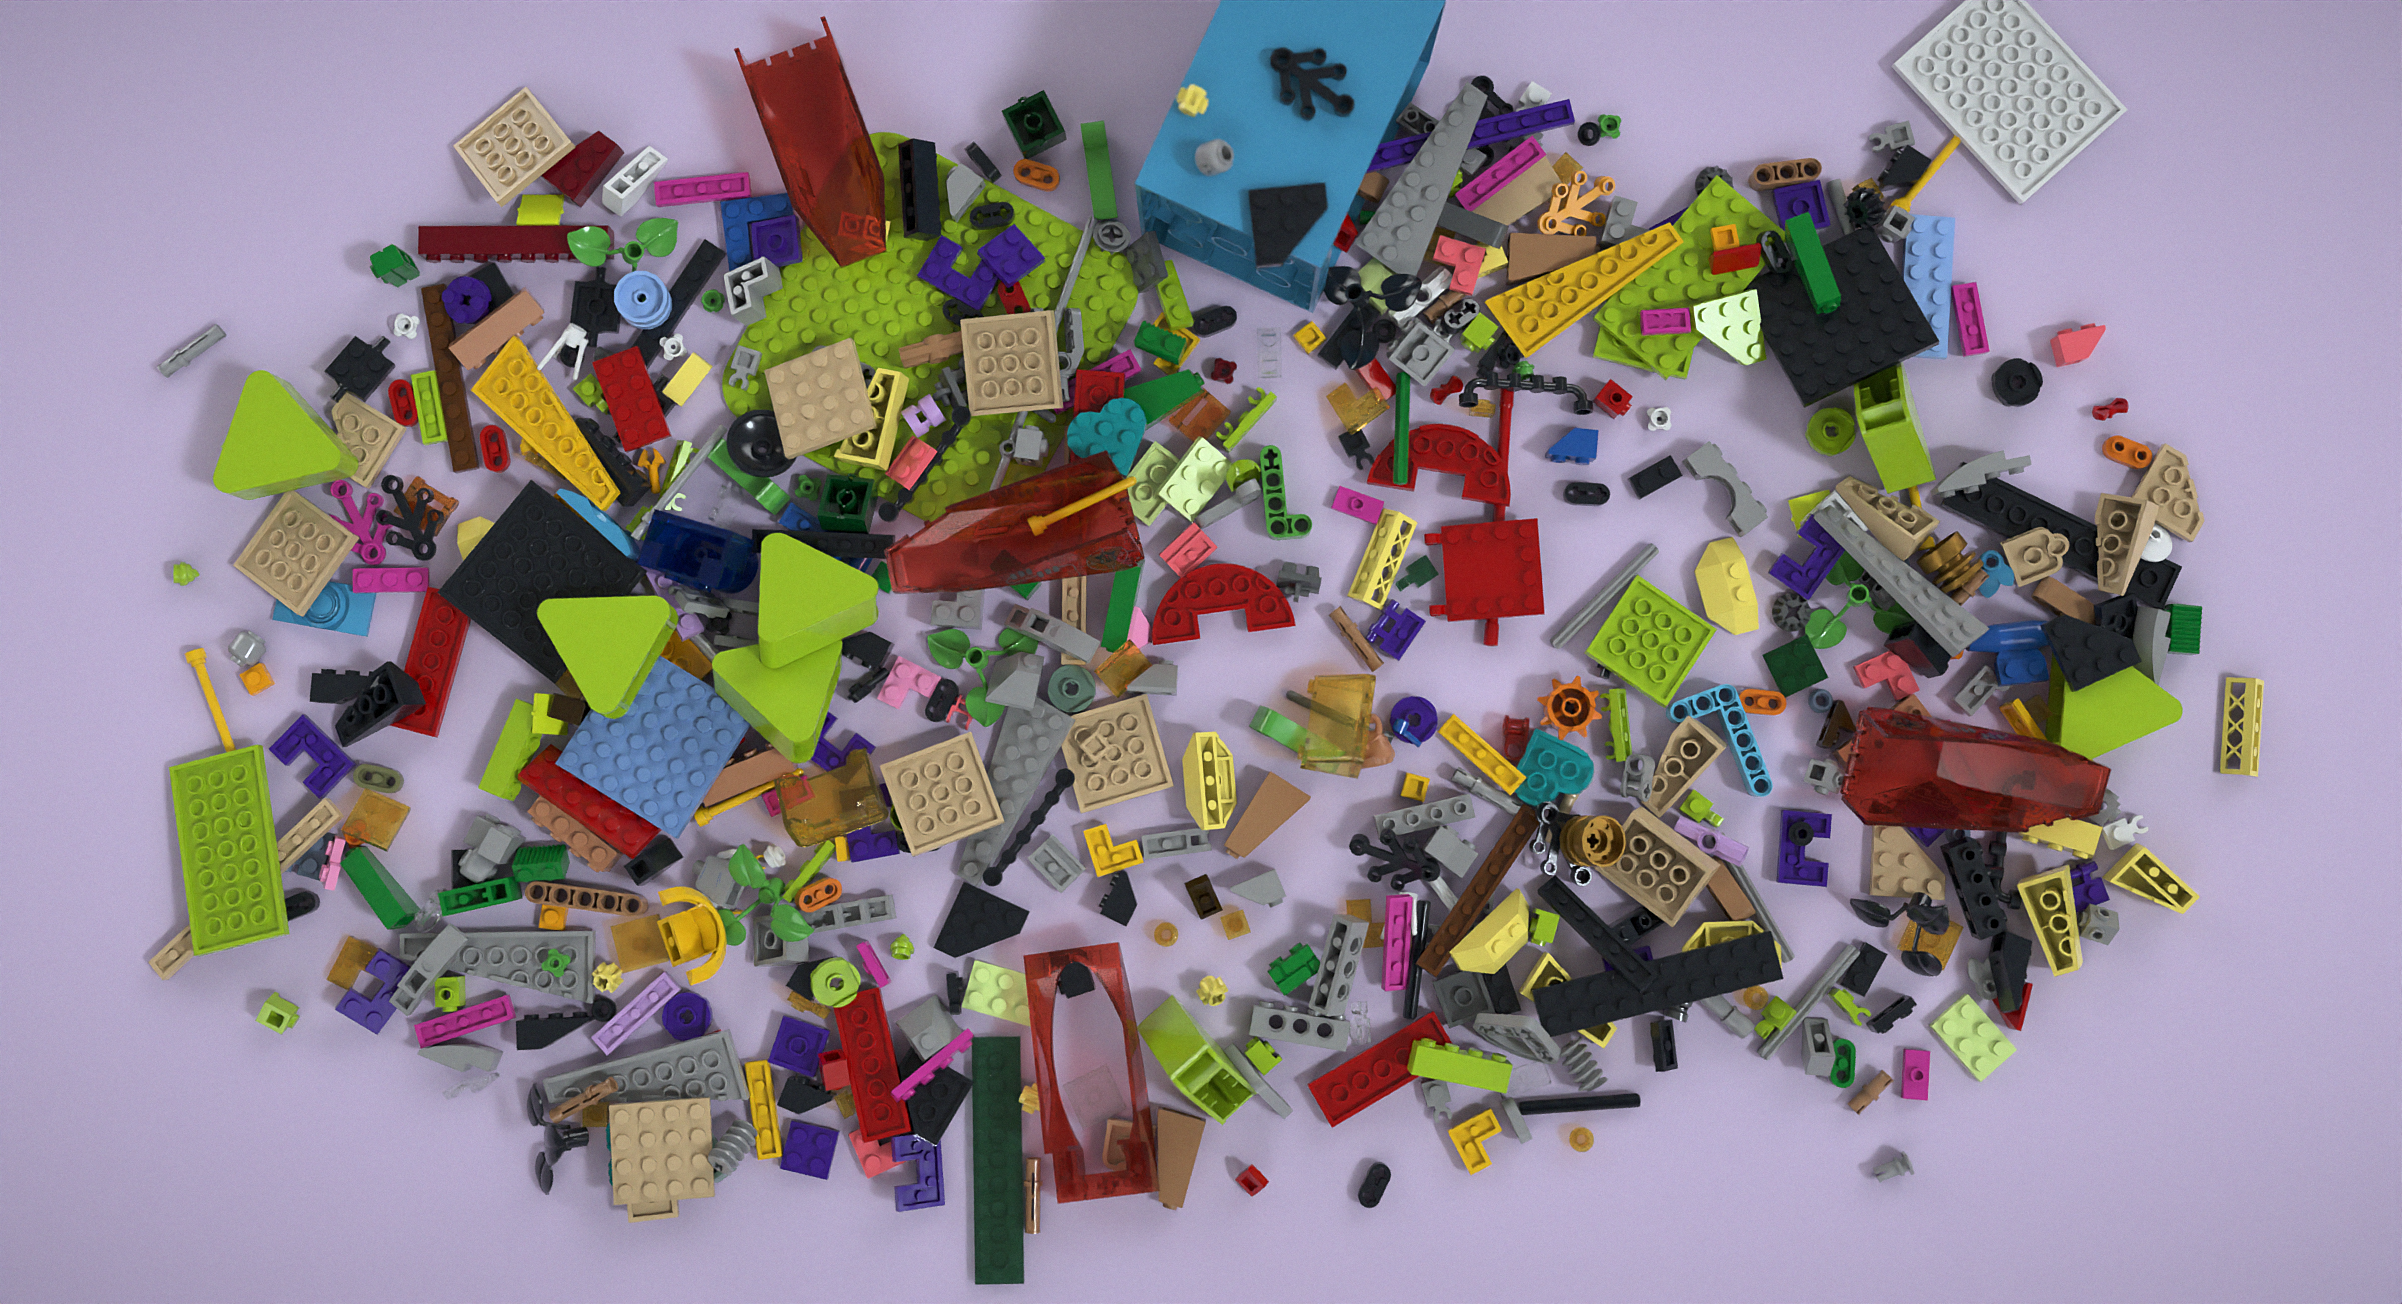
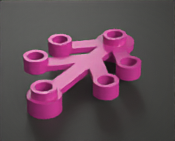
M344 480L334 481L330 488L331 494L335 498L342 500L353 524L342 521L335 515L329 516L355 535L360 536L364 545L355 543L350 551L361 554L362 559L367 564L378 565L382 563L386 557V549L382 544L387 530L392 528L393 525L384 526L377 522L378 528L373 539L369 531L377 508H380L384 503L383 497L377 493L368 495V504L362 518L351 496L353 493L352 485ZM346 487L347 491L342 495L340 492L341 488ZM378 497V503L373 505L372 499ZM383 514L382 520L387 517V514ZM376 549L378 555L373 558L371 553Z

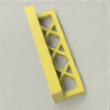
M1383 508L1348 592V597L1382 610L1418 522L1401 512ZM1404 521L1408 525L1404 534L1401 535L1400 527ZM1396 544L1397 552L1392 557L1391 549ZM1387 566L1388 574L1383 579L1382 571L1383 568ZM1378 588L1379 596L1375 602L1371 598L1374 590Z
M2226 677L2220 762L2221 774L2258 777L2264 690L2263 680L2257 678ZM2233 683H2246L2245 693L2237 699L2232 693ZM2239 705L2244 711V717L2236 723L2231 718V711ZM2237 729L2242 734V742L2234 747L2229 739L2230 734ZM2234 754L2241 759L2240 769H2228V759Z

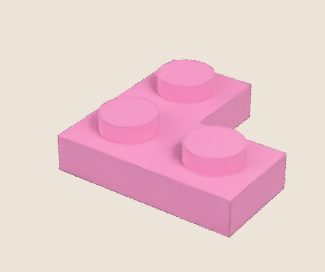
M898 656L877 699L900 710L910 688L931 698L942 677Z
M334 836L333 841H328L325 855H329L326 865L322 864L319 873L324 889L335 890L341 868L339 863L346 841L344 837Z

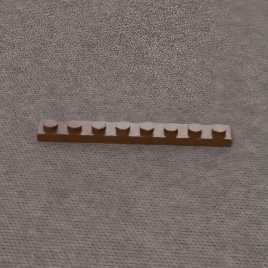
M439 284L421 288L452 467L453 472L457 474L477 470L480 467L461 362L449 349V344L457 338L454 321L448 315L442 300V293L447 289V285Z
M1526 804L1520 807L1415 963L1435 978L1450 958L1449 952L1463 939L1539 826V822L1535 817V810Z

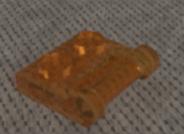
M1204 389V393L1184 405L1175 416L1172 415L1168 420L1173 427L1193 443L1198 436L1203 437L1207 441L1231 414V411L1206 389ZM1202 399L1206 400L1207 404L1187 426L1182 423L1183 420Z
M417 476L404 495L412 512H414L418 490L427 488L433 491L434 500L444 505L441 510L444 514V520L437 525L434 534L437 537L451 513L458 507L459 500L454 497L449 498L426 484L423 478ZM429 504L426 506L420 528L424 531L428 523L427 514L430 510L435 509ZM397 505L393 512L403 517ZM437 513L433 515L434 521L438 519Z

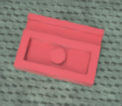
M912 435L885 474L910 490L937 451Z
M1193 521L1159 553V556L1181 578L1197 568L1218 547Z

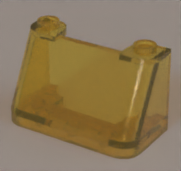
M1330 674L1315 675L1314 679H1309L1307 693L1311 694L1312 700L1305 743L1304 745H1299L1297 759L1301 760V769L1358 779L1366 755L1376 675Z
M866 748L851 751L846 757L847 765L802 780L799 776L788 773L774 780L785 830L797 846H813L881 822L889 816L878 778Z

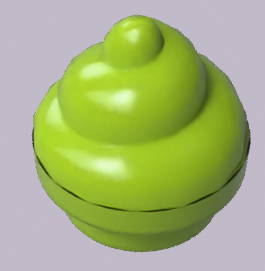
M185 562L174 564L173 583H180V586L188 585L189 582L194 581L200 575L190 564Z
M902 934L891 943V956L898 960H909L911 958V954L914 953V946L905 934Z

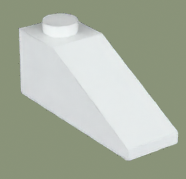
M648 146L603 185L602 204L621 217L636 204L666 165L668 159L651 146Z

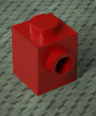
M1610 379L1592 402L1615 419L1619 414L1624 416L1632 405L1628 402L1633 396Z
M842 1048L818 1054L821 1080L826 1091L839 1090L844 1086L850 1085L847 1059Z

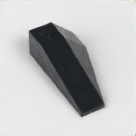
M387 661L374 670L368 677L370 681L367 686L361 688L357 693L359 697L353 706L347 707L335 725L342 747H348L423 707L426 703L418 682L391 661Z

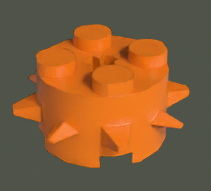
M1576 676L1571 683L1564 685L1555 678L1552 679L1553 690L1547 696L1537 698V701L1544 706L1543 712L1545 717L1540 721L1541 726L1550 724L1552 728L1558 731L1559 740H1563L1568 733L1577 731L1584 738L1587 737L1586 726L1592 720L1602 718V715L1595 710L1596 704L1594 699L1599 695L1598 690L1589 692L1587 688L1582 687L1580 676ZM1565 703L1574 705L1573 714L1565 711Z

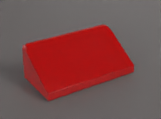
M1761 243L1713 252L1708 258L1711 274L1717 275L1757 267L1760 261Z
M1376 358L1366 366L1355 370L1380 405L1396 395V385Z

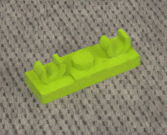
M1260 387L1256 388L1261 398L1254 400L1252 397H1248V402L1256 407L1251 412L1246 410L1240 416L1238 427L1233 431L1232 425L1226 422L1224 426L1229 430V433L1222 435L1220 432H1216L1217 438L1225 441L1223 449L1228 453L1231 452L1277 401V396L1270 391L1265 397V391Z
M677 440L658 501L685 469V464L688 465L690 463V454L698 453L699 449L691 448V442ZM677 493L664 510L682 511L681 507L675 505V499H685L686 496L682 493Z
M1609 689V693L1600 695V698H1608L1609 705L1601 707V711H1611L1609 730L1614 738V741L1604 743L1605 746H1612L1614 748V753L1606 755V759H1616V762H1622L1632 755L1626 689Z

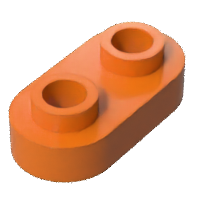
M1021 159L1014 165L1013 173L1015 179L1023 185L1051 192L1060 184L1059 173L1054 167L1029 159ZM1024 170H1029L1030 174L1028 176H1023L1022 172ZM1051 177L1053 180L1051 183H1045L1044 179Z
M2112 436L2103 443L2102 451L2106 458L2132 469H2142L2152 461V452L2147 446L2123 436ZM2116 443L2120 445V451L2115 449ZM2138 452L2142 453V460L2137 457Z
M1746 689L1738 694L1743 709L1748 714L1775 716L1781 714L1786 708L1784 695L1777 691ZM1746 697L1752 700L1750 706H1747L1744 702ZM1770 699L1776 702L1774 708H1771L1768 704Z
M824 877L801 888L796 893L795 904L798 909L804 912H814L839 899L842 893V885L837 879ZM829 885V890L825 893V887ZM808 895V901L804 903V897Z

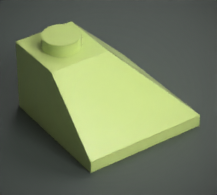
M1375 257L1358 272L1361 279L1360 285L1366 291L1371 290L1379 295H1383L1381 290L1382 282L1389 276L1397 274ZM1370 297L1368 304L1380 312L1379 315L1382 316L1389 309L1385 304V299L1380 300Z

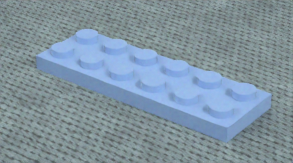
M1910 214L1915 219L1910 225L1912 227L1910 233L1903 242L1901 276L1939 339V345L1914 357L1945 360L1948 351L1955 218Z

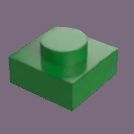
M881 561L872 577L877 581L880 589L890 594L903 574Z

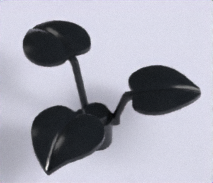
M1349 266L1329 267L1324 288L1326 297L1336 305H1344L1349 301L1354 306V311L1361 326V332L1358 330L1350 331L1341 341V355L1349 369L1356 370L1366 366L1375 358L1379 350V338L1373 332L1366 333L1360 308L1365 307L1370 297L1380 300L1385 299L1386 306L1392 311H1405L1417 299L1422 286L1420 278L1411 274L1391 275L1382 282L1381 290L1383 295H1379L1371 290L1366 291L1360 285V275L1354 268Z
M1915 892L1909 904L1904 903L1896 913L1890 915L1889 908L1880 903L1850 899V904L1857 916L1866 924L1874 927H1887L1889 920H1895L1906 911L1907 917L1917 923L1912 951L1904 950L1902 952V962L1908 969L1919 975L1937 977L1941 973L1942 964L1939 959L1928 952H1918L1917 946L1921 928L1934 935L1946 933L1949 927L1947 905L1931 906L1932 899L1927 894Z
M533 1083L527 1099L528 1118L532 1126H538L539 1123V1125L546 1127L544 1131L545 1153L544 1151L539 1152L535 1163V1173L540 1188L545 1195H549L553 1184L552 1166L558 1162L565 1151L587 1146L589 1134L585 1126L571 1128L570 1125H560L544 1121L542 1118L544 1115L543 1103L536 1086L537 1083ZM557 1129L564 1130V1132H560L559 1134Z

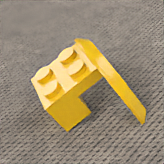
M679 886L659 891L658 895L662 906L680 901L696 905L686 911L657 921L672 967L712 953L703 965L686 971L690 986L711 978L721 967L727 948L726 931L718 910L706 896L692 888Z

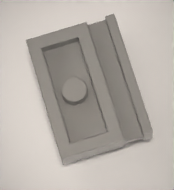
M1053 834L1027 858L1060 893L1087 869Z

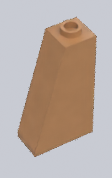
M1510 233L1507 240L1508 264L1506 266V285L1535 280L1600 252V244H1596V237Z
M1270 771L1225 842L1224 846L1228 847L1225 852L1236 859L1239 856L1245 858L1310 800L1311 796Z
M1159 1106L1157 1113L1159 1202H1162V1206L1165 1208L1177 1210V1207L1183 1208L1206 1119Z

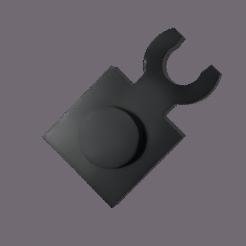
M1360 425L1338 436L1348 458L1356 456V467L1359 471L1363 470L1361 465L1362 459H1367L1371 465L1374 463L1373 456L1365 451L1370 448V444Z
M959 972L947 973L950 1015H960L962 1013L960 992L964 991L963 977H959Z

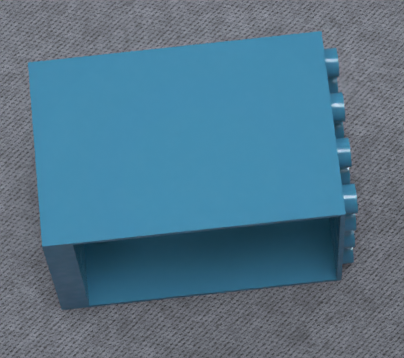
M1221 0L1177 92L1178 95L1181 87L1188 89L1190 84L1196 85L1207 93L1205 98L1208 99L1207 103L1209 104L1204 114L1197 112L1195 117H1191L1178 109L1180 103L1176 102L1177 98L1175 97L1135 181L1141 236L1146 232L1156 231L1159 244L1313 313L1324 291L1329 267H1335L1342 252L1340 248L1333 245L1336 235L1347 212L1353 224H1355L1366 199L1356 195V192L1378 145L1393 141L1400 126L1396 123V119L1407 105L1411 103L1430 63L1447 0ZM1278 48H1288L1294 54L1311 52L1316 48L1324 49L1327 57L1323 65L1316 66L1312 62L1297 65L1304 70L1333 67L1337 63L1344 64L1347 68L1344 80L1336 81L1333 78L1319 79V81L1337 95H1350L1355 102L1353 113L1348 117L1338 116L1334 111V106L1310 88L1312 104L1316 109V113L1312 120H1303L1300 116L1302 102L1299 80L1290 73L1291 89L1295 92V101L1291 105H1283L1280 101V92L1282 91L1280 74L1274 71L1270 65L1271 54ZM1320 53L1314 55L1316 60L1324 58ZM1285 58L1278 60L1281 65H1285L1288 62ZM1336 69L1334 71L1335 74L1338 76L1344 74L1342 69ZM1285 93L1283 95V98L1285 100H1290L1292 98V95L1290 93ZM1341 104L1339 106L1340 110L1346 111L1349 109V107L1346 104ZM1309 108L1303 110V113L1308 116L1313 113ZM1215 139L1224 140L1231 146L1234 153L1231 168L1214 176L1204 175L1196 165L1195 153L1197 148L1201 144ZM1325 183L1328 203L1327 212L1317 221L1282 266L1256 268L1248 190Z

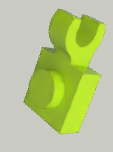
M590 373L573 390L587 406L591 408L593 405H596L602 413L604 412L605 415H608L609 407L603 398L604 394L600 383Z
M1694 789L1679 807L1680 811L1697 823L1705 819L1717 828L1724 821L1721 816L1709 810L1713 803Z
M1833 988L1827 994L1843 1012L1849 1015L1855 1025H1862L1857 1018L1859 1013L1862 1012L1866 1017L1871 1016L1869 1010L1857 1007L1852 1002L1854 997L1847 990L1843 989L1841 991L1838 988Z
M1776 995L1760 1013L1765 1019L1759 1022L1754 1030L1765 1040L1775 1027L1782 1031L1797 1012Z

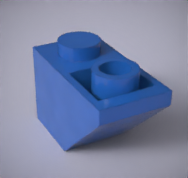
M1574 428L1545 453V458H1551V462L1565 463L1566 460H1574L1577 465H1589V462H1593L1597 456L1599 430Z

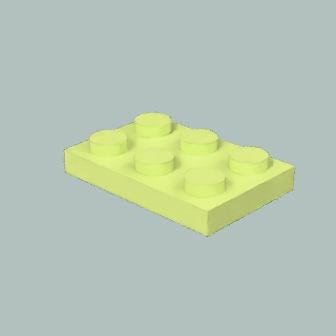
M1198 436L1155 493L1188 521L1193 522L1226 480V472L1232 462L1203 437Z
M1154 441L1126 477L1134 476L1137 480L1136 484L1112 495L1111 498L1150 527L1168 504L1155 492L1180 459Z
M975 960L962 1008L1032 1027L1045 979Z
M1966 993L1929 1024L1933 1031L1979 1082H1982L2017 1051Z

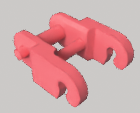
M960 694L959 698H955V701H957L956 705L952 704L946 722H950L954 712L967 715L969 718L965 725V730L968 731L973 717L969 712L958 708L960 703L966 705V700L962 699Z

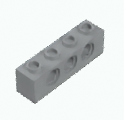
M1465 794L1378 814L1373 817L1379 839L1384 829L1393 830L1397 836L1475 818L1470 794Z
M1333 915L1308 1008L1325 1016L1344 1015L1369 922L1353 915Z
M1259 1001V1005H1253L1249 1035L1346 1052L1350 1021L1345 1020V1015L1325 1017L1311 1009H1307V1013L1297 1012L1298 1007L1283 1005V1009L1273 1008L1274 1003ZM1273 1015H1279L1283 1019L1282 1025L1278 1028H1273L1269 1024V1019ZM1297 1019H1303L1307 1023L1306 1029L1302 1032H1297L1293 1029V1023ZM1322 1023H1327L1331 1027L1330 1033L1326 1036H1321L1317 1033V1028Z

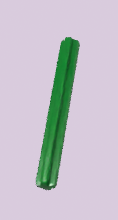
M1404 371L1396 375L1393 482L1397 485H1404L1408 482L1411 376Z

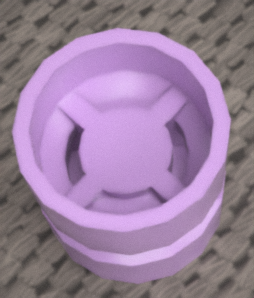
M930 394L918 400L917 406L910 405L901 411L917 438L927 433L929 426L936 427L946 420ZM921 411L927 418V420L922 423L916 416V414H918Z

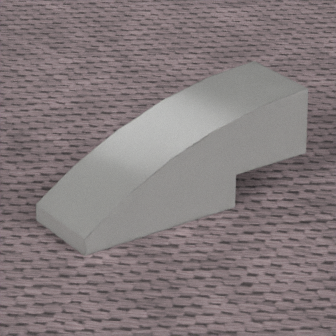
M2138 606L2133 644L2142 662L2133 665V667L2159 685L2171 638L2165 637L2171 613L2160 609Z
M454 1043L421 1049L417 1055L460 1072L468 1071L472 1066L490 1072L497 1069L503 1051L477 1044Z

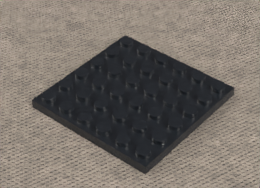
M1872 225L1870 228H1860L1822 246L1841 295L1840 306L1830 313L1822 312L1816 314L1793 261L1791 268L1787 272L1773 273L1770 271L1753 279L1743 290L1757 289L1761 316L1760 327L1763 335L1804 408L1939 345V339Z
M530 480L437 593L556 684L568 668L537 616L540 604L547 599L627 597L648 571L636 561L624 555L607 538L536 482Z

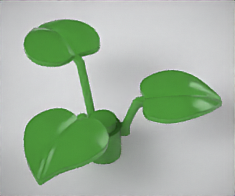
M669 218L647 220L636 231V238L639 242L631 241L626 244L625 248L620 247L611 251L608 250L611 244L610 237L606 231L599 227L589 226L570 232L567 235V240L574 256L587 266H601L605 262L606 255L621 253L623 260L632 265V272L637 271V263L641 260L646 248L648 253L654 257H665L671 254L677 242L678 221Z
M1845 550L1825 578L1832 585H1840L1845 582L1846 586L1851 588L1846 595L1848 603L1836 616L1827 609H1819L1812 612L1810 615L1811 619L1805 626V635H1808L1815 649H1827L1836 646L1844 639L1847 632L1846 625L1839 621V619L1851 606L1860 607L1865 602L1868 603L1873 611H1876L1873 617L1875 626L1886 634H1890L1894 626L1915 619L1896 600L1895 605L1890 606L1887 611H1884L1878 605L1876 607L1871 601V597H1869V590L1866 586L1850 583V581H1856L1862 576L1864 568Z
M1006 628L998 639L1000 646L1004 650H986L984 652L979 647L970 648L968 636L958 629H948L927 636L929 649L941 666L947 669H957L962 665L963 658H965L967 663L976 669L983 687H975L968 693L966 708L969 714L983 727H988L995 723L1005 709V705L985 701L988 684L982 669L988 665V656L1005 655L1007 653L1009 657L1019 652L1035 655L1039 642L1036 639Z
M741 844L729 861V872L739 885H751L753 889L760 888L759 899L736 918L727 908L718 910L724 923L727 945L738 946L746 939V929L739 921L761 902L765 904L774 902L770 913L771 917L774 918L771 922V928L779 938L788 942H796L807 938L814 932V929L806 923L802 915L795 908L787 904L779 905V902L783 899L781 895L785 893L784 882L777 877L767 880L758 860L744 844Z

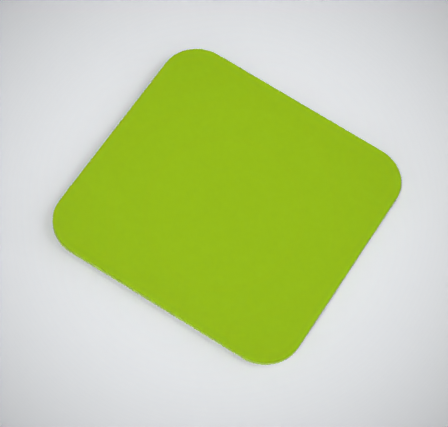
M892 132L870 134L869 139L867 135L863 137V141L862 138L859 140L860 143L855 142L843 156L800 233L803 262L781 266L779 271L783 288L764 296L763 302L766 318L748 325L737 346L740 345L762 353L756 375L748 374L749 387L746 391L741 389L743 384L741 379L736 381L734 387L729 385L730 377L736 373V370L730 367L737 346L726 364L722 379L723 394L729 409L737 418L753 410L774 411L764 370L809 354L817 346H830L848 338H852L855 342L859 361L871 366L875 372L878 368L901 372L909 378L902 411L910 405L917 406L918 400L928 394L932 397L937 392L934 385L940 382L938 375L942 373L943 368L949 367L950 370L959 368L958 363L964 353L950 356L948 360L941 363H925L904 369L899 354V348L923 342V339L936 334L948 335L961 331V327L949 322L943 314V305L948 300L954 298L917 276L941 236L929 241L904 238L898 144L909 140V138ZM857 147H859L861 155L863 150V161L866 170L869 162H871L874 181L876 182L875 186L870 171L867 178L865 179L856 155ZM937 154L941 235L963 248L952 269L971 278L982 260L977 255L978 249L1015 224L1045 257L1043 264L1018 282L1024 291L1030 308H1043V311H1055L1084 231L998 185L992 184L984 179L985 188L956 223L950 214L946 181L949 171L954 166L958 167V164ZM999 202H1007L1013 207L1015 218L1007 226L977 230L971 224L970 213L976 207ZM1001 209V213L994 216H1001L1002 219H1006L1007 214L1010 212H1006V209ZM846 213L867 218V216L877 219L882 218V220L889 221L890 228L886 246L838 238L842 214ZM979 213L978 218L974 219V221L978 220L979 224L984 223L983 219L991 216L983 217L982 213ZM814 218H819L820 222L818 220L815 221ZM1092 237L1066 308H1079L1081 311L1084 353L1077 367L1078 370H1090L1106 362L1134 311L1139 294L1137 286L1133 281V272L1127 257L1119 252H1114L1112 255L1106 250L1102 252L1099 246H1095V241ZM1001 280L998 281L980 311L984 317L1008 315L998 294V285ZM1014 287L1006 288L1005 291L1012 293ZM958 306L948 309L950 316L957 314L962 317L963 314L958 311ZM1016 308L1015 314L1023 313V308ZM1064 314L1056 334L1058 352H1066ZM1059 362V368L1063 370V365ZM869 371L863 374L864 380L872 378L869 375ZM1076 372L1069 380L1076 377ZM966 380L964 383L958 384L960 392L967 389ZM941 400L934 402L946 420L936 427L929 426V431L918 438L934 449L942 441V434L945 431H949L954 425L951 417L953 411L951 404L944 407ZM1074 407L1059 415L1055 413L1054 409H1047L1056 416L1054 423H1049L1033 411H1028L1022 429L1028 425L1038 427L1039 431L1043 432L1047 443H1049L1048 456L1043 457L1042 468L1019 465L1016 459L1010 460L1000 488L1005 489L1007 493L1005 495H1002L1000 492L998 493L999 496L993 507L995 510L990 515V518L995 519H989V526L1009 525L1011 527L1015 524L1012 521L998 523L1005 520L1018 521L1020 511L1025 508L1021 507L1026 506L1028 502L1010 504L1002 508L1000 506L1029 501L1035 490L1033 485L1039 483L1040 478H1042L1064 438L1065 426H1069L1073 420ZM922 411L916 414L921 423L927 420ZM1018 412L972 416L970 423L964 426L958 434L957 444L953 447H948L942 455V464L933 467L928 474V482L917 488L914 492L913 502L905 504L902 509L935 527L937 525L938 529L943 528L942 531L946 533L959 531L948 534L957 539L971 542L976 526L963 527L961 530L960 528H950L956 527V524L959 526L979 520L980 512H982L1002 457L999 451L1000 444L1004 440H1008ZM902 413L889 467L912 435L917 438ZM844 440L803 454V456L841 476H847L848 473H852L856 477L874 479L878 496L893 504L898 499L899 491L905 488L885 474V470L843 463L835 458L834 455L837 449H840ZM1007 448L1006 452H1011L1013 448ZM1008 486H1011L1014 489V491L1008 492L1006 488ZM1031 487L1033 491L1028 493L1025 488ZM1022 489L1025 495L1017 494L1018 490ZM950 511H953V516L949 515ZM1005 533L983 535L981 543L995 540Z

